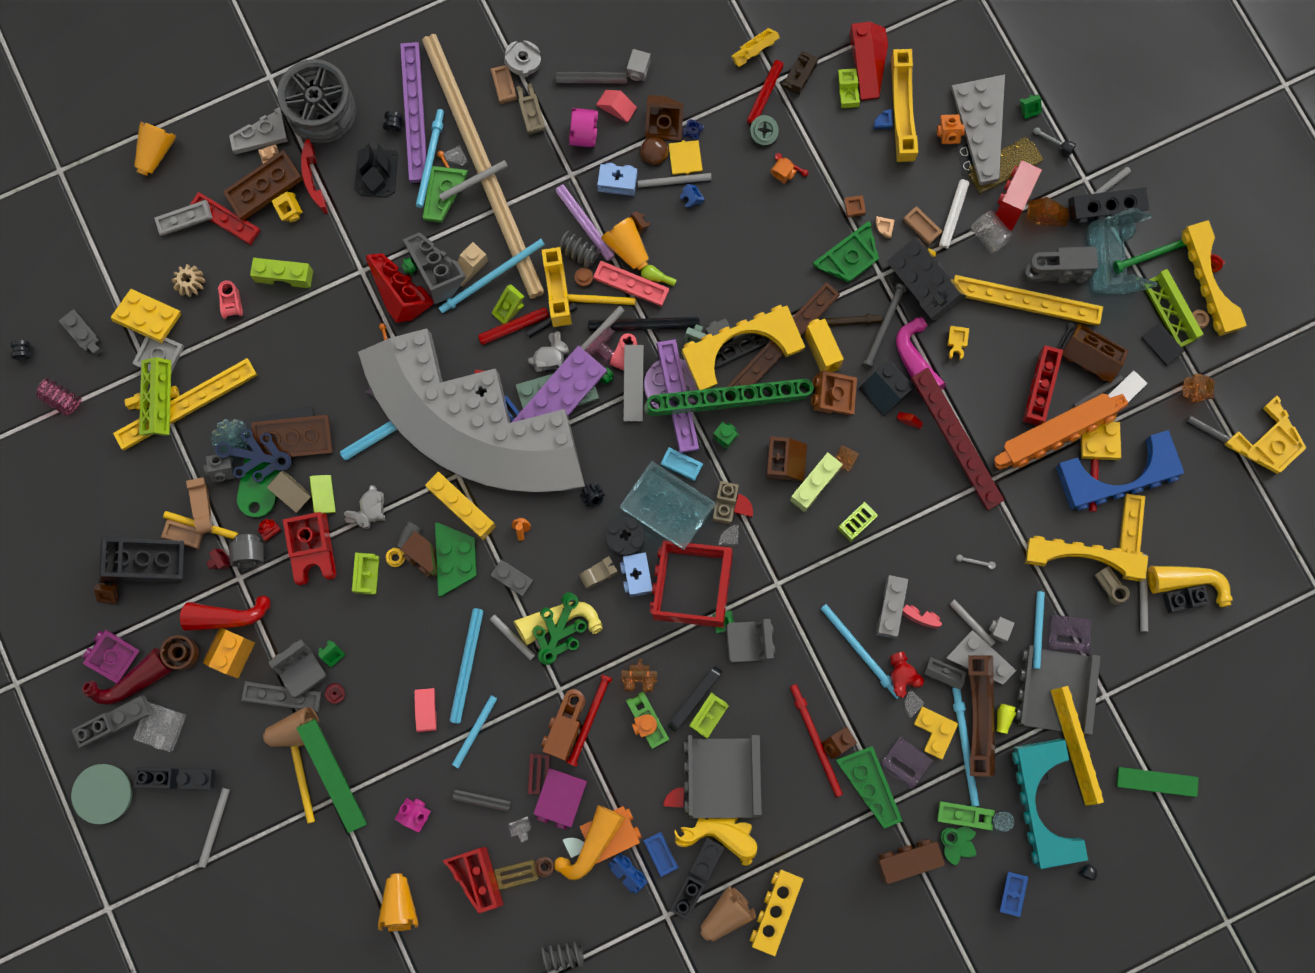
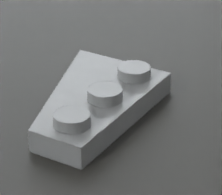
M973 630L945 658L968 669V655L993 656L994 682L1003 685L1016 671Z

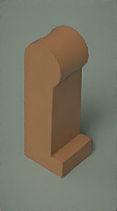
M204 477L186 481L197 534L213 532L207 482Z

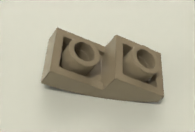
M720 481L713 522L731 525L738 484Z

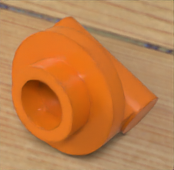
M518 518L512 522V528L516 530L519 541L524 540V532L531 529V524L524 518Z

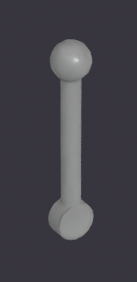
M960 554L956 556L958 562L965 561L987 566L990 570L996 567L993 561L987 563L965 558Z

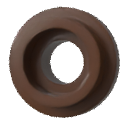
M541 857L535 862L534 870L538 876L548 877L554 871V863L548 857ZM542 864L547 866L546 871L541 869Z

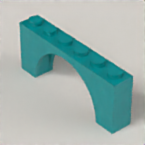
M1056 739L1014 747L1012 758L1018 768L1016 779L1018 784H1021L1020 800L1022 804H1025L1026 812L1023 813L1025 823L1029 825L1030 832H1027L1029 843L1033 846V852H1031L1033 864H1036L1040 869L1087 861L1085 840L1079 837L1065 838L1053 834L1041 822L1036 810L1035 796L1040 780L1052 767L1069 760L1065 740Z

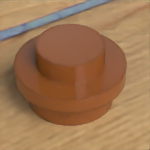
M588 268L578 269L575 273L576 283L580 286L590 285L593 281L592 271Z

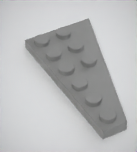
M1005 74L956 84L951 87L961 124H964V134L980 186L995 183L999 180Z

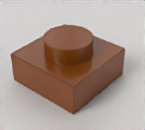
M863 195L844 198L847 218L866 214Z

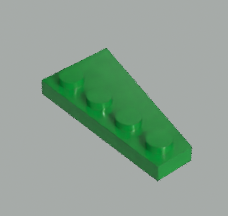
M873 746L835 760L883 828L903 821Z

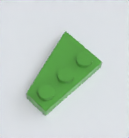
M432 166L423 213L424 221L443 222L457 194L444 201L441 200L439 194L464 182L468 175V170Z

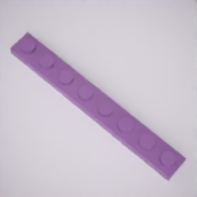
M419 42L401 43L400 46L410 183L421 182L427 151Z

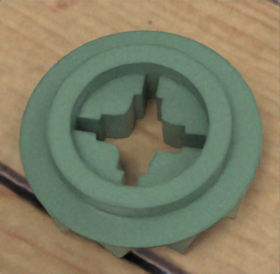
M767 115L758 116L752 121L750 127L751 137L755 140V143L761 145L773 143L779 132L776 121ZM763 125L765 126V129L770 131L765 133L764 136L762 135L763 133L758 130L760 128H763Z

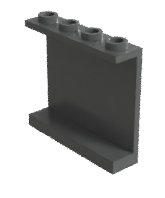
M1027 646L1026 650L1022 652L1024 669L1020 670L1019 676L1022 686L1018 689L1017 700H1020L1019 708H1016L1017 713L1015 715V720H1018L1017 725L1063 732L1050 690L1068 686L1076 712L1078 713L1081 729L1084 735H1092L1101 656H1083L1041 649L1040 669H1033L1034 646Z
M688 735V741H684V753H688V761H684V773H688V781H685V793H689V801H685V813H689V819L761 818L760 735L739 739H692V735Z

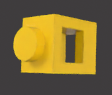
M285 192L272 200L282 221L295 222L300 219L299 215L303 213L295 198V193Z

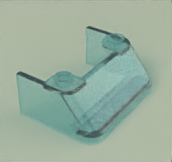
M1131 208L1090 223L1087 228L1088 247H1097L1098 270L1091 277V288L1095 293L1132 294L1157 286V282L1133 274L1127 275V268H1124V271L1119 274L1113 268L1114 261L1120 260L1122 262L1126 260L1124 241L1133 238L1136 233L1137 222L1152 218L1150 213Z

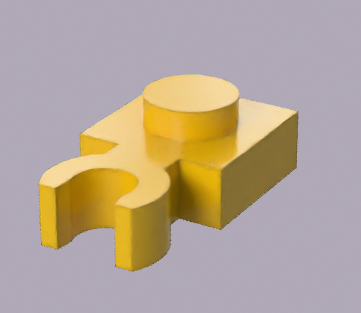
M949 327L947 346H953L948 355L949 359H952L955 352L959 354V360H962L964 357V351L961 348L967 347L969 328Z

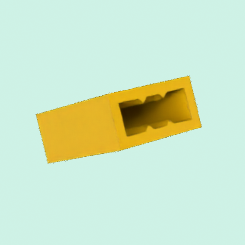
M815 319L809 322L804 337L820 372L840 370L844 359L826 320Z

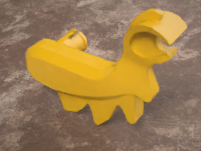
M699 818L695 827H681V832L684 833L682 837H679L675 830L676 845L688 847L703 837L711 836L739 857L740 863L742 862L744 866L750 865L752 858L757 854V843L749 836L752 825L748 823L736 824L738 818H708L707 820Z

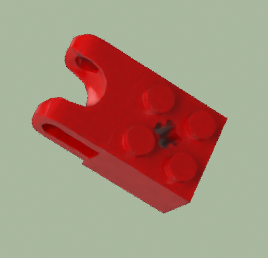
M317 512L283 519L288 554L291 559L295 583L298 586L305 585L308 582V571L314 565L320 567L326 579H335L336 567L327 515ZM308 532H309V533H310V538H309V539H306V538H305V535H308Z

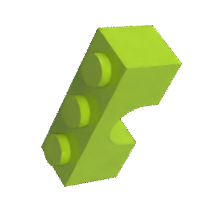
M253 258L250 276L255 283L274 285V281H284L291 284L292 287L311 288L313 270L308 263Z

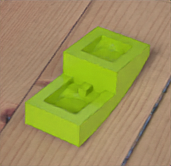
M856 68L838 70L841 108L859 107L860 99Z

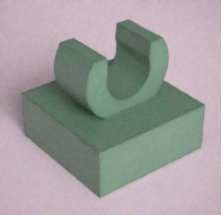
M697 324L694 329L688 327L683 344L691 341L695 343L702 341L701 338L706 335L701 332L703 327Z

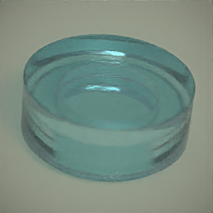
M1001 811L994 816L993 824L997 830L1006 832L1013 828L1014 818L1009 812Z

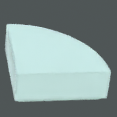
M577 838L563 839L571 858L580 854L584 844L582 840Z

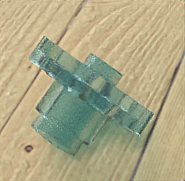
M225 419L216 424L217 430L211 432L213 446L216 447L221 442H227L233 448L246 450V445L249 444L241 437V432L247 429L244 422L238 419L230 422ZM245 431L244 437L250 438V432ZM222 446L220 448L221 452L226 453L227 447Z

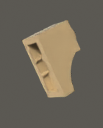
M474 242L460 254V258L457 261L466 276L461 287L489 262L487 255Z

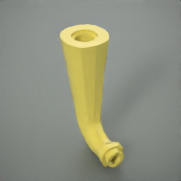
M579 602L577 607L572 609L567 620L568 622L576 617L585 618L588 621V630L592 634H597L603 629L597 612L591 605L585 602ZM563 604L550 608L553 612L552 619L555 626L564 608ZM540 612L514 620V625L526 646L537 640L532 633L535 626L540 625L545 629L546 633L549 632L544 619L540 616ZM546 612L544 614V617H547L549 615V612ZM541 629L536 632V635L541 633Z

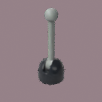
M1040 128L1033 130L1035 135H1041L1058 144L1061 152L1068 157L1076 147V143L1069 140L1060 142L1041 132Z

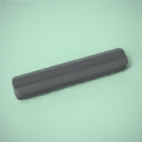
M454 790L452 799L455 801L506 812L510 810L511 802L460 790Z

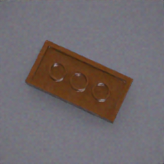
M283 150L224 190L223 193L238 217L244 221L272 200L301 182L303 178L287 153Z
M329 414L251 422L253 437L264 454L272 455L267 445L260 441V437L264 433H270L272 441L278 450L287 453L290 457L333 452ZM264 435L263 441L269 442L270 437L268 435Z

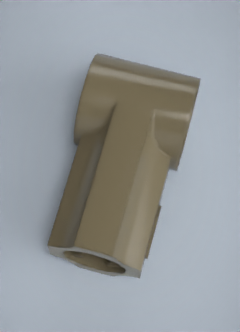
M1110 566L1094 575L1107 593L1108 599L1112 604L1121 605L1129 598L1130 592L1128 588L1122 585ZM1115 591H1120L1123 599H1117Z

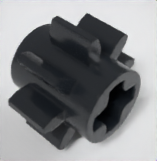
M590 483L582 488L580 497L585 506L590 504L595 507L602 503L605 493L599 484L594 486V484Z

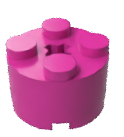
M572 108L569 145L595 147L598 111Z

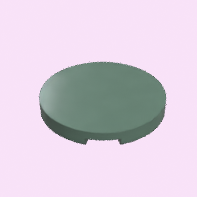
M109 764L93 765L85 769L75 780L71 793L72 804L76 813L83 820L92 824H108L117 820L128 810L133 797V788L129 778L122 769Z

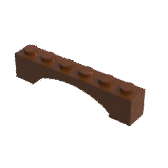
M968 655V671L973 706L970 776L990 777L995 775L993 656Z

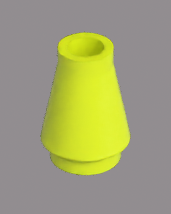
M1000 703L999 708H997L996 731L1008 734V730L1017 713L1015 712L1016 707Z

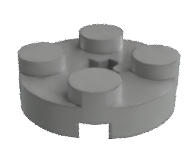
M515 41L507 46L504 64L510 71L521 77H528L529 74L538 70L541 56L536 45L529 41H523V43ZM518 56H526V60H521Z

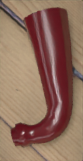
M154 648L111 689H99L96 682L88 681L83 685L82 691L86 697L91 698L98 704H114L134 695L173 672L174 669L167 667L162 662L160 649Z

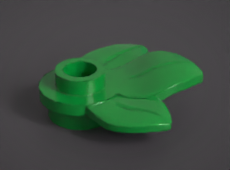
M966 826L958 829L946 828L942 831L941 842L945 846L944 855L951 864L958 865L960 856H976L975 847L970 841L974 838L976 832ZM948 834H952L954 836L953 841L950 842L947 840Z

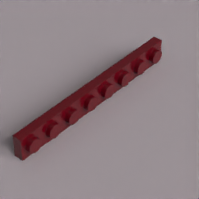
M925 368L910 377L985 509L990 510L1005 501L930 369Z

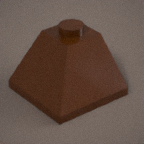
M648 95L645 138L657 137L665 140L681 141L684 104L667 96Z

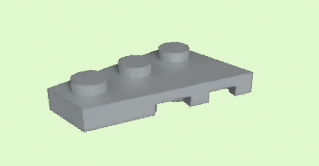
M280 107L276 108L275 112L267 117L266 115L259 118L260 121L253 125L248 124L229 135L234 155L288 142Z

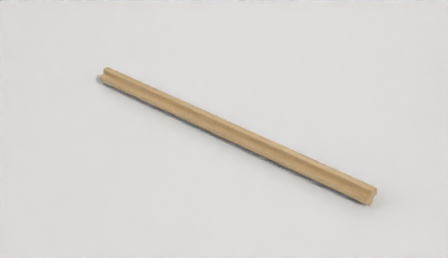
M431 34L429 37L425 36L422 39L424 47L475 169L479 174L492 166L436 34ZM493 174L482 180L481 183L512 257L526 249L497 178ZM528 256L517 263L516 266L530 299H534L537 296H542L544 290Z

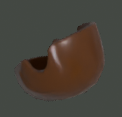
M651 137L642 143L639 155L643 162L653 166L662 164L667 159L669 150L667 144L662 139Z

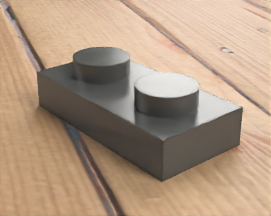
M502 559L491 573V577L522 597L534 582Z
M932 657L929 658L924 672L925 675L960 690L964 685L966 672Z

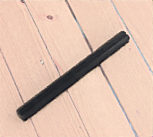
M699 317L617 319L607 330L695 328L696 324L700 326ZM606 319L589 320V331H596Z

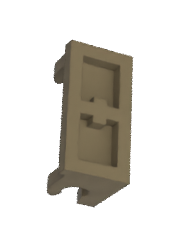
M281 471L267 487L296 513L312 497L310 492L285 471Z

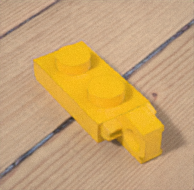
M767 28L740 47L741 50L731 56L735 65L739 67L745 64L747 59L757 56L761 50L773 45L780 38L778 32Z

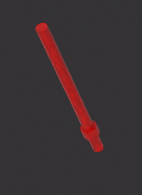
M792 685L790 689L795 699L796 709H799L835 797H839L843 793L806 707L808 705L806 699L802 697L798 685Z

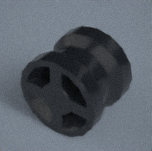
M395 111L385 112L384 118L386 120L383 123V129L389 132H400V122L403 120V115Z
M24 340L11 342V348H13V352H11L12 359H30L31 354L28 350L30 342Z

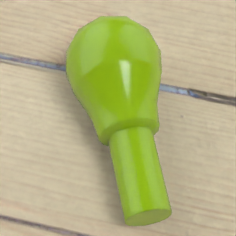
M646 265L641 270L642 278L653 282H664L674 286L677 280L664 275L663 272L653 265Z

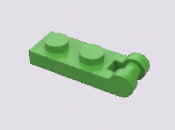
M642 691L638 693L639 696L633 699L629 698L626 702L635 718L642 715H651L655 718L657 722L656 731L646 736L651 748L654 749L668 741L669 738ZM643 703L645 708L638 711L636 706Z
M939 801L937 822L993 830L991 822L995 810ZM979 814L984 815L983 823L978 822Z

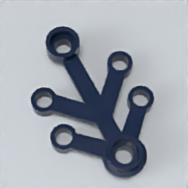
M244 429L241 432V437L247 441L253 451L233 448L227 442H221L215 447L216 454L221 458L233 455L252 459L243 466H238L233 470L236 478H242L246 472L262 462L271 463L263 470H257L253 473L254 481L261 482L265 476L274 470L285 471L291 465V457L287 453L278 450L272 441L270 433L262 434L260 441L267 445L272 455L264 454L250 429ZM245 431L250 432V438L244 437ZM264 435H268L270 437L269 442L263 441ZM222 446L227 447L226 453L221 452L220 448ZM279 458L285 459L284 465L278 463ZM237 469H242L243 474L241 476L236 474ZM261 473L262 479H256L255 474Z

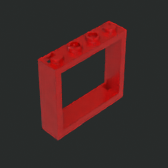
M663 540L662 547H659L658 550L660 564L656 565L655 576H658L657 583H653L652 595H655L654 602L650 603V613H652L653 619L723 628L733 557L732 548ZM669 553L723 559L715 617L661 611Z

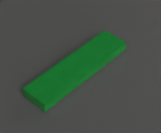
M1117 767L1116 787L1197 797L1199 777Z

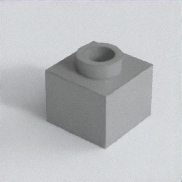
M1002 617L997 618L996 621L993 620L989 627V631H991L990 637L1003 643L1007 642L1015 623Z

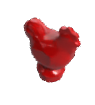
M899 652L890 656V664L894 666L890 678L894 684L893 691L897 697L903 698L907 694L906 686L914 688L923 686V677L917 673L912 665L906 662L908 657L905 655V652Z

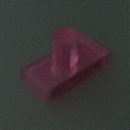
M608 327L584 351L591 357L599 352L608 361L612 358L614 351L607 343L614 337V331Z

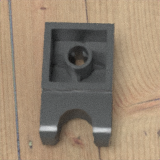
M1097 247L1058 248L1056 252L1036 253L1025 268V277L1031 282L1058 281L1060 284L1068 283L1069 281H1077V283L1088 282L1098 270ZM1030 269L1039 274L1036 276L1032 275Z

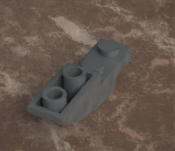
M140 696L109 713H103L72 729L78 748L118 733L140 722L141 719L152 714L146 697Z

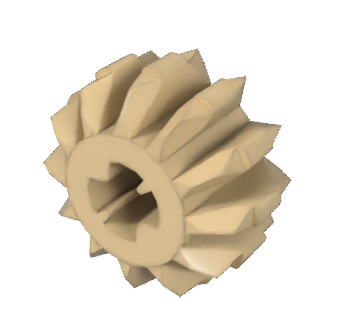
M186 264L185 269L179 267L180 272H174L176 278H173L172 282L175 284L174 289L179 291L180 295L184 296L186 294L188 297H191L192 292L198 295V289L204 290L201 284L205 283V279L203 278L202 271H198L196 266L191 268L190 265Z

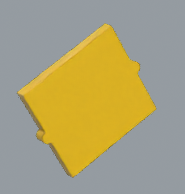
M682 140L679 143L668 144L672 175H689V173L703 172L699 140L687 142Z

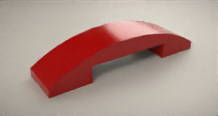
M306 139L301 156L303 180L317 207L324 214H327L325 196L321 190H315L310 164L317 163L314 147L310 139Z

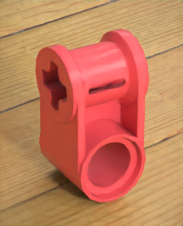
M223 281L218 287L222 318L226 319L227 316L233 315L243 316L239 289L231 281ZM228 288H233L230 294H225Z
M629 333L622 335L612 355L610 366L624 371V342L631 340L633 345H637L634 335Z

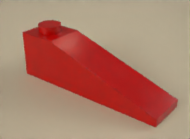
M872 22L851 24L849 36L854 65L857 71L861 101L879 99L888 49L886 29Z
M384 254L366 255V261L385 307L396 323L411 321L433 305L434 301L422 286L417 287L412 283V278L409 275L404 276L399 272L398 266Z

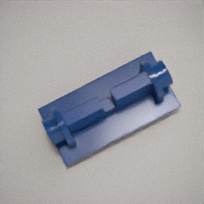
M619 853L608 864L611 867L610 870L618 879L623 875L627 877L622 883L630 892L636 894L648 883L644 874L636 870L630 859L622 853Z

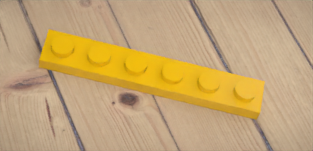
M1064 686L1050 690L1085 806L1103 803L1102 791L1096 778V772L1092 765L1090 752L1084 739V733L1080 726L1078 713L1076 712L1069 687Z

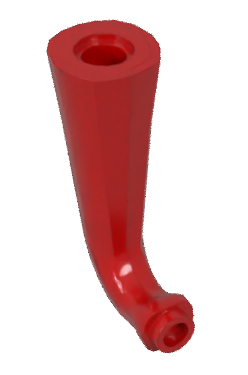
M267 596L257 597L254 607L242 611L187 602L181 609L180 624L184 631L250 625L259 621L265 615L266 611L270 608V599Z

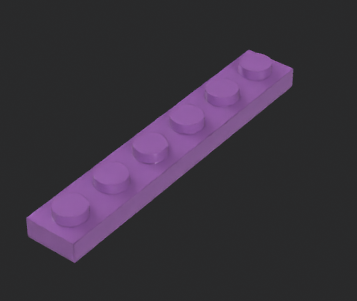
M676 339L657 342L656 346L666 393L687 391ZM669 400L670 406H678L676 401ZM692 413L671 414L679 453L698 450L699 445Z

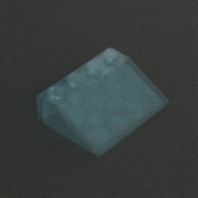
M651 461L619 508L682 550H685L714 510L716 502Z

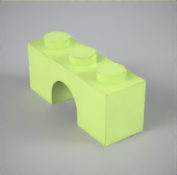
M827 452L791 496L790 501L806 512L823 488L838 473L843 464Z

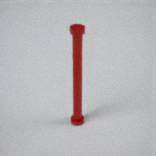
M601 675L600 677L602 680L570 759L566 761V763L575 767L578 765L576 762L608 683L612 681V678Z

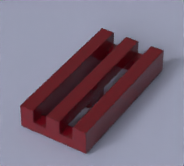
M530 754L528 794H541L542 759H546V779L550 766V755ZM534 758L538 759L536 790H532Z

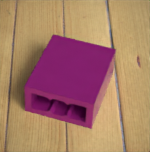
M549 768L534 811V815H537L536 820L548 823V820L556 822V827L565 830L567 826L572 827L587 781Z

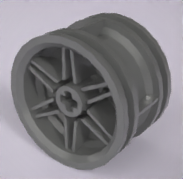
M304 60L290 67L282 76L277 90L278 102L291 128L303 140L310 139L311 143L324 144L340 139L351 129L356 117V103L345 76L336 66L324 60ZM337 103L338 106L335 109H332L333 104Z

